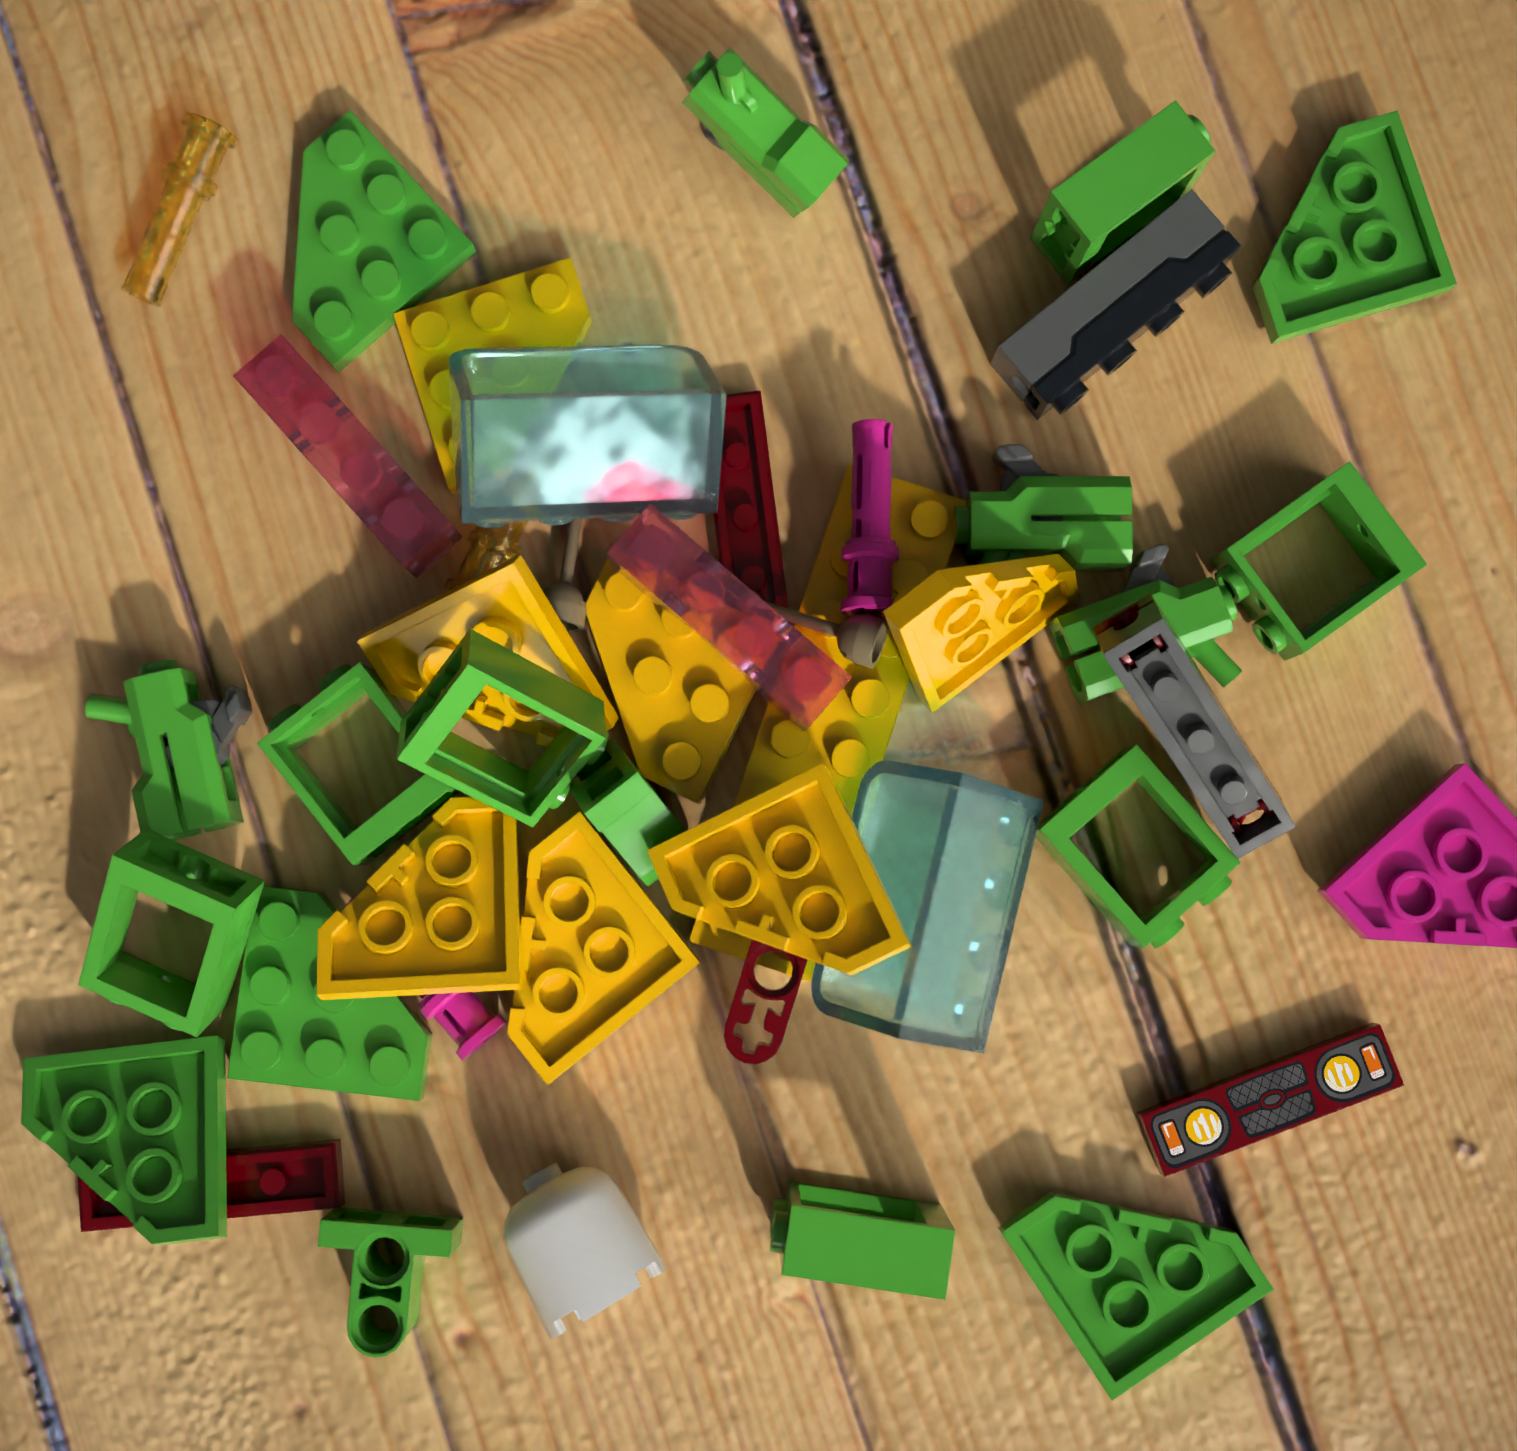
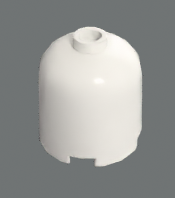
M554 1163L522 1182L528 1194L510 1209L504 1221L503 1238L507 1251L550 1340L567 1331L561 1320L562 1317L574 1311L578 1320L584 1322L640 1288L641 1284L635 1273L645 1268L650 1278H654L667 1269L619 1185L609 1173L597 1167L582 1166L562 1173L558 1164Z

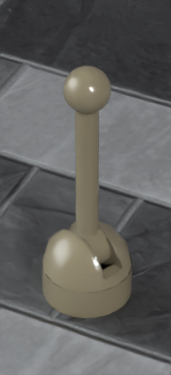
M583 480L573 481L567 489V496L572 504L560 581L550 584L543 590L567 631L571 632L584 630L587 612L584 596L572 585L584 504L592 496L590 485Z
M753 590L742 591L736 599L737 609L746 615H753L759 612L837 637L838 648L846 659L870 669L874 668L877 664L888 633L887 620L872 614L855 613L846 617L840 624H836L763 601Z

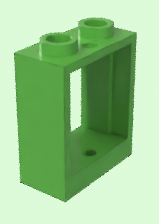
M1175 100L1051 191L1033 231L1031 240L1067 286L1115 252L1192 189L1216 151L1211 145L1206 127L1194 115H1187Z
M1350 461L1210 560L1217 569L1214 576L1218 586H1226L1234 602H1241L1254 619L1255 623L1252 624V629L1259 642L1270 653H1279L1284 661L1311 649L1427 565ZM1317 503H1320L1373 574L1374 578L1299 631L1244 556Z
M470 628L401 720L397 760L534 827L549 808L556 809L562 804L570 790L572 779L585 764H594L603 753L608 741V731L605 728L604 701ZM486 684L564 725L563 729L529 771L450 732Z
M359 662L354 667L344 664L325 676L318 684L321 693L303 707L297 703L278 713L267 725L271 732L257 742V745L352 865H368L457 794L459 790L425 774L357 828L297 752L299 747L366 694L369 695L399 733L400 722L407 711L397 698L390 694L374 669Z
M1137 744L1123 748L1030 830L1034 837L1128 944L1140 948H1145L1150 943L1154 948H1158L1172 939L1185 924L1180 919V916L1197 901L1202 906H1205L1225 892L1232 884V880L1227 874L1241 863ZM1135 780L1207 859L1204 865L1141 920L1069 839Z
M143 830L112 855L78 985L104 996L105 999L112 1003L127 1006L161 1021L171 1029L198 1037L228 1004L265 880L153 831ZM138 892L213 924L196 983L123 952Z
M789 1181L786 1199L774 1198L769 1238H771L770 1252L780 1253L781 1275L946 1300L955 1229L941 1204Z

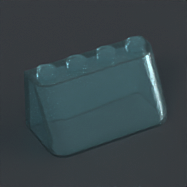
M676 345L472 348L457 351L449 357V392L457 504L462 524L474 523L480 527L498 528L512 521L538 520L548 525H563L571 522L573 519L602 518L610 522H627L633 520L636 516L664 515L671 519L685 520L695 517L698 513H717L727 393L700 352Z
M889 760L874 764L861 780L852 819L912 947L852 976L816 963L812 976L811 992L817 1008L828 1016L898 1039L984 1054L1044 800L961 772Z

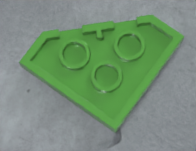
M350 110L303 150L292 322L339 373L396 323L393 313L415 307L476 253L473 243Z
M1398 110L1339 127L1324 149L1252 286L1271 344L1444 294L1457 285Z
M263 885L245 945L227 1079L414 1101L423 1099L432 1040L431 1031L417 1013L413 1014L400 996L320 1000L317 996L318 928L337 909L324 892Z
M216 1035L23 1058L21 1124L39 1141L45 1142L68 1163L67 1166L103 1200L109 1201L126 1216L143 1237L151 1244L160 1246L227 1238L225 1039Z
M1052 1191L998 1227L1112 1401L1274 1290L1238 1234L1226 1227Z

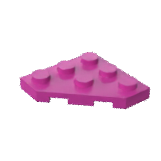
M1466 763L1455 764L1317 891L1361 939L1517 948V819Z

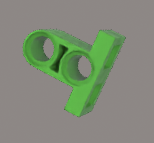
M614 737L607 741L606 747L599 759L592 765L585 764L572 779L570 789L586 817L600 833L602 832L638 877L649 887L659 878L647 850L686 830L636 768Z
M341 1207L333 1209L320 1219L318 1247L354 1250L347 1331L353 1347L360 1353L370 1357L387 1356L394 1352L415 1326L420 1311L425 1255L451 1257L461 1244L464 1217ZM388 1237L401 1245L404 1251L403 1264L393 1266L386 1264L380 1259L376 1248L378 1238ZM383 1305L390 1308L397 1317L398 1329L395 1331H384L375 1326L370 1316L371 1306Z

